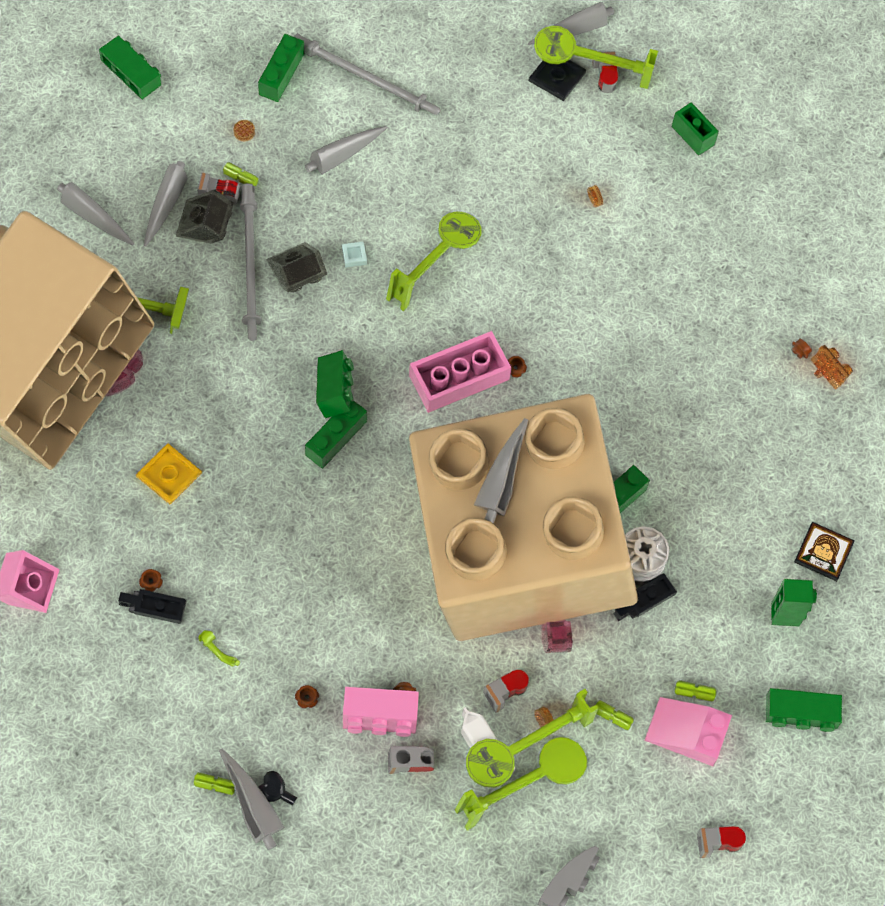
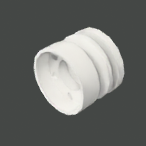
M637 527L627 532L625 538L635 584L644 585L662 574L669 556L668 542L662 533L650 527Z

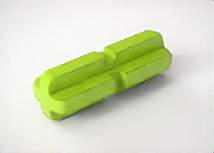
M230 162L225 164L223 168L225 175L235 180L239 179V182L242 184L249 183L253 184V186L258 184L257 176L245 170L242 171V168Z
M679 680L675 685V694L687 697L696 696V699L712 702L716 697V689L704 685L695 686L694 683Z
M601 700L596 703L598 707L597 715L608 721L609 719L613 720L612 723L625 730L630 729L634 722L633 717L620 710L615 711L614 707Z
M196 773L194 778L195 787L208 790L213 788L216 792L229 795L234 794L235 788L231 780L221 777L215 779V776Z

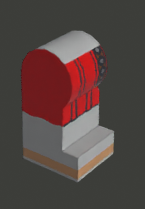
M605 51V52H603V53H606V54H610V55L616 56L615 51ZM592 60L593 68H599V89L604 93H612L616 89L618 81L617 66Z
M201 173L197 188L198 199L235 205L238 201L241 186L232 180L211 178L210 174Z
M514 670L484 686L483 694L495 713L504 709L506 699L513 695H522L526 692L529 677L522 670Z
M391 746L388 751V774L434 770V750L432 748Z
M735 826L700 828L697 833L700 858H710L713 850L739 851L746 841L745 832Z

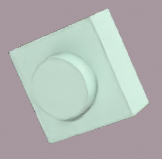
M364 242L342 244L345 268L367 265Z

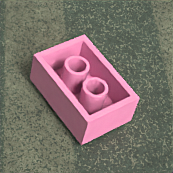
M345 687L343 729H348L349 733L354 734L362 733V730L372 731V734L375 735L396 732V735L400 737H409L411 733L416 734L419 692Z

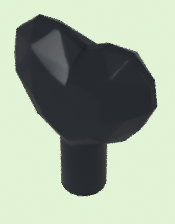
M275 771L267 772L264 776V783L258 786L268 802H275L281 799L293 806L298 798L285 790L283 778Z

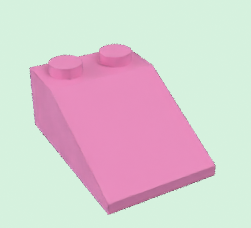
M660 697L644 741L714 766L732 715L708 706Z

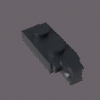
M663 573L636 589L638 595L636 604L617 608L613 614L618 622L629 615L634 619L675 596L677 591Z
M140 589L139 591H134L133 594L120 592L118 602L120 606L130 607L129 612L136 615L181 624L187 600Z

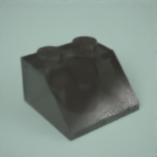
M215 189L187 199L176 237L210 244L223 240L232 215L231 211L234 202Z
M306 242L266 259L281 287L287 292H297L302 289V286L308 283H317L322 280V277L328 275L319 250Z

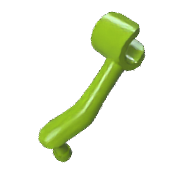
M204 630L199 635V641H203V645L208 647L220 661L232 667L240 665V661L236 657L226 655L212 642L216 639L212 631Z

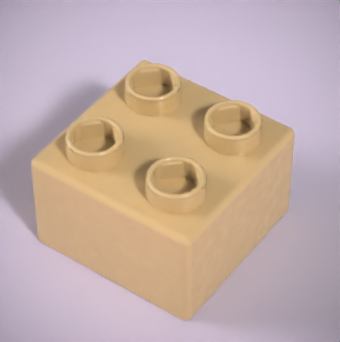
M27 211L20 212L9 228L0 225V438L51 470L62 458L154 327V321L114 265Z
M591 394L423 429L410 434L409 442L438 604L456 640L475 639L627 607L637 603L638 595L598 410L595 398ZM525 418L528 419L516 465L512 496L505 515L497 514L493 524L485 519L487 510L474 506V503L498 454Z

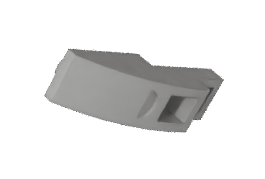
M593 846L568 862L546 887L537 905L565 906L569 899V896L565 895L566 892L574 897L578 891L583 893L589 881L585 876L589 869L594 871L600 857L596 856L599 848Z

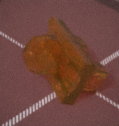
M823 345L819 348L816 355L811 358V361L818 368L814 375L817 378L824 376L836 390L851 375L853 369L848 364L842 365L837 360L839 353L834 347L828 349L826 345Z

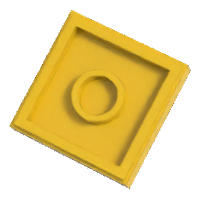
M167 443L136 474V477L170 505L202 474V471Z

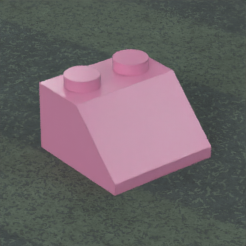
M24 550L6 553L0 570V601L8 605L46 613L60 569Z

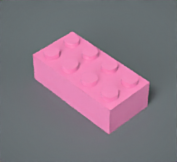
M492 331L410 363L409 377L428 413L510 380L511 366Z

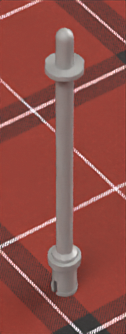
M298 33L294 35V37L304 40V52L308 56L317 55L415 104V111L417 112L422 108L435 115L440 113L438 106L426 101V94L418 97L320 48L317 41H311Z
M248 183L241 186L242 201L240 202V209L245 215L247 315L242 317V323L248 327V339L254 341L257 338L256 325L261 324L262 318L256 314L253 212L257 210V202L255 201V186Z

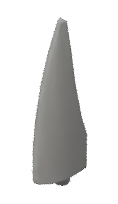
M599 2L567 17L554 26H561L567 29L573 36L606 26L607 17L613 15L614 10L611 6L605 8L604 3ZM535 38L528 43V45L534 44Z
M383 126L359 132L313 151L310 157L311 162L305 165L307 172L317 169L323 175L366 147L388 127Z
M177 161V164H169L164 174L150 214L144 240L145 247L163 225L188 179L183 170L185 163Z
M73 182L67 185L61 183L57 187V190L62 193L61 203L109 235L132 246L134 245L133 241L117 222Z
M525 418L498 454L474 503V506L487 510L485 519L493 524L497 514L505 515L512 496L516 465L528 419Z
M223 748L220 749V755L234 785L242 809L244 822L255 843L263 840L267 850L276 847L277 845L272 835L284 829L281 820L252 778Z

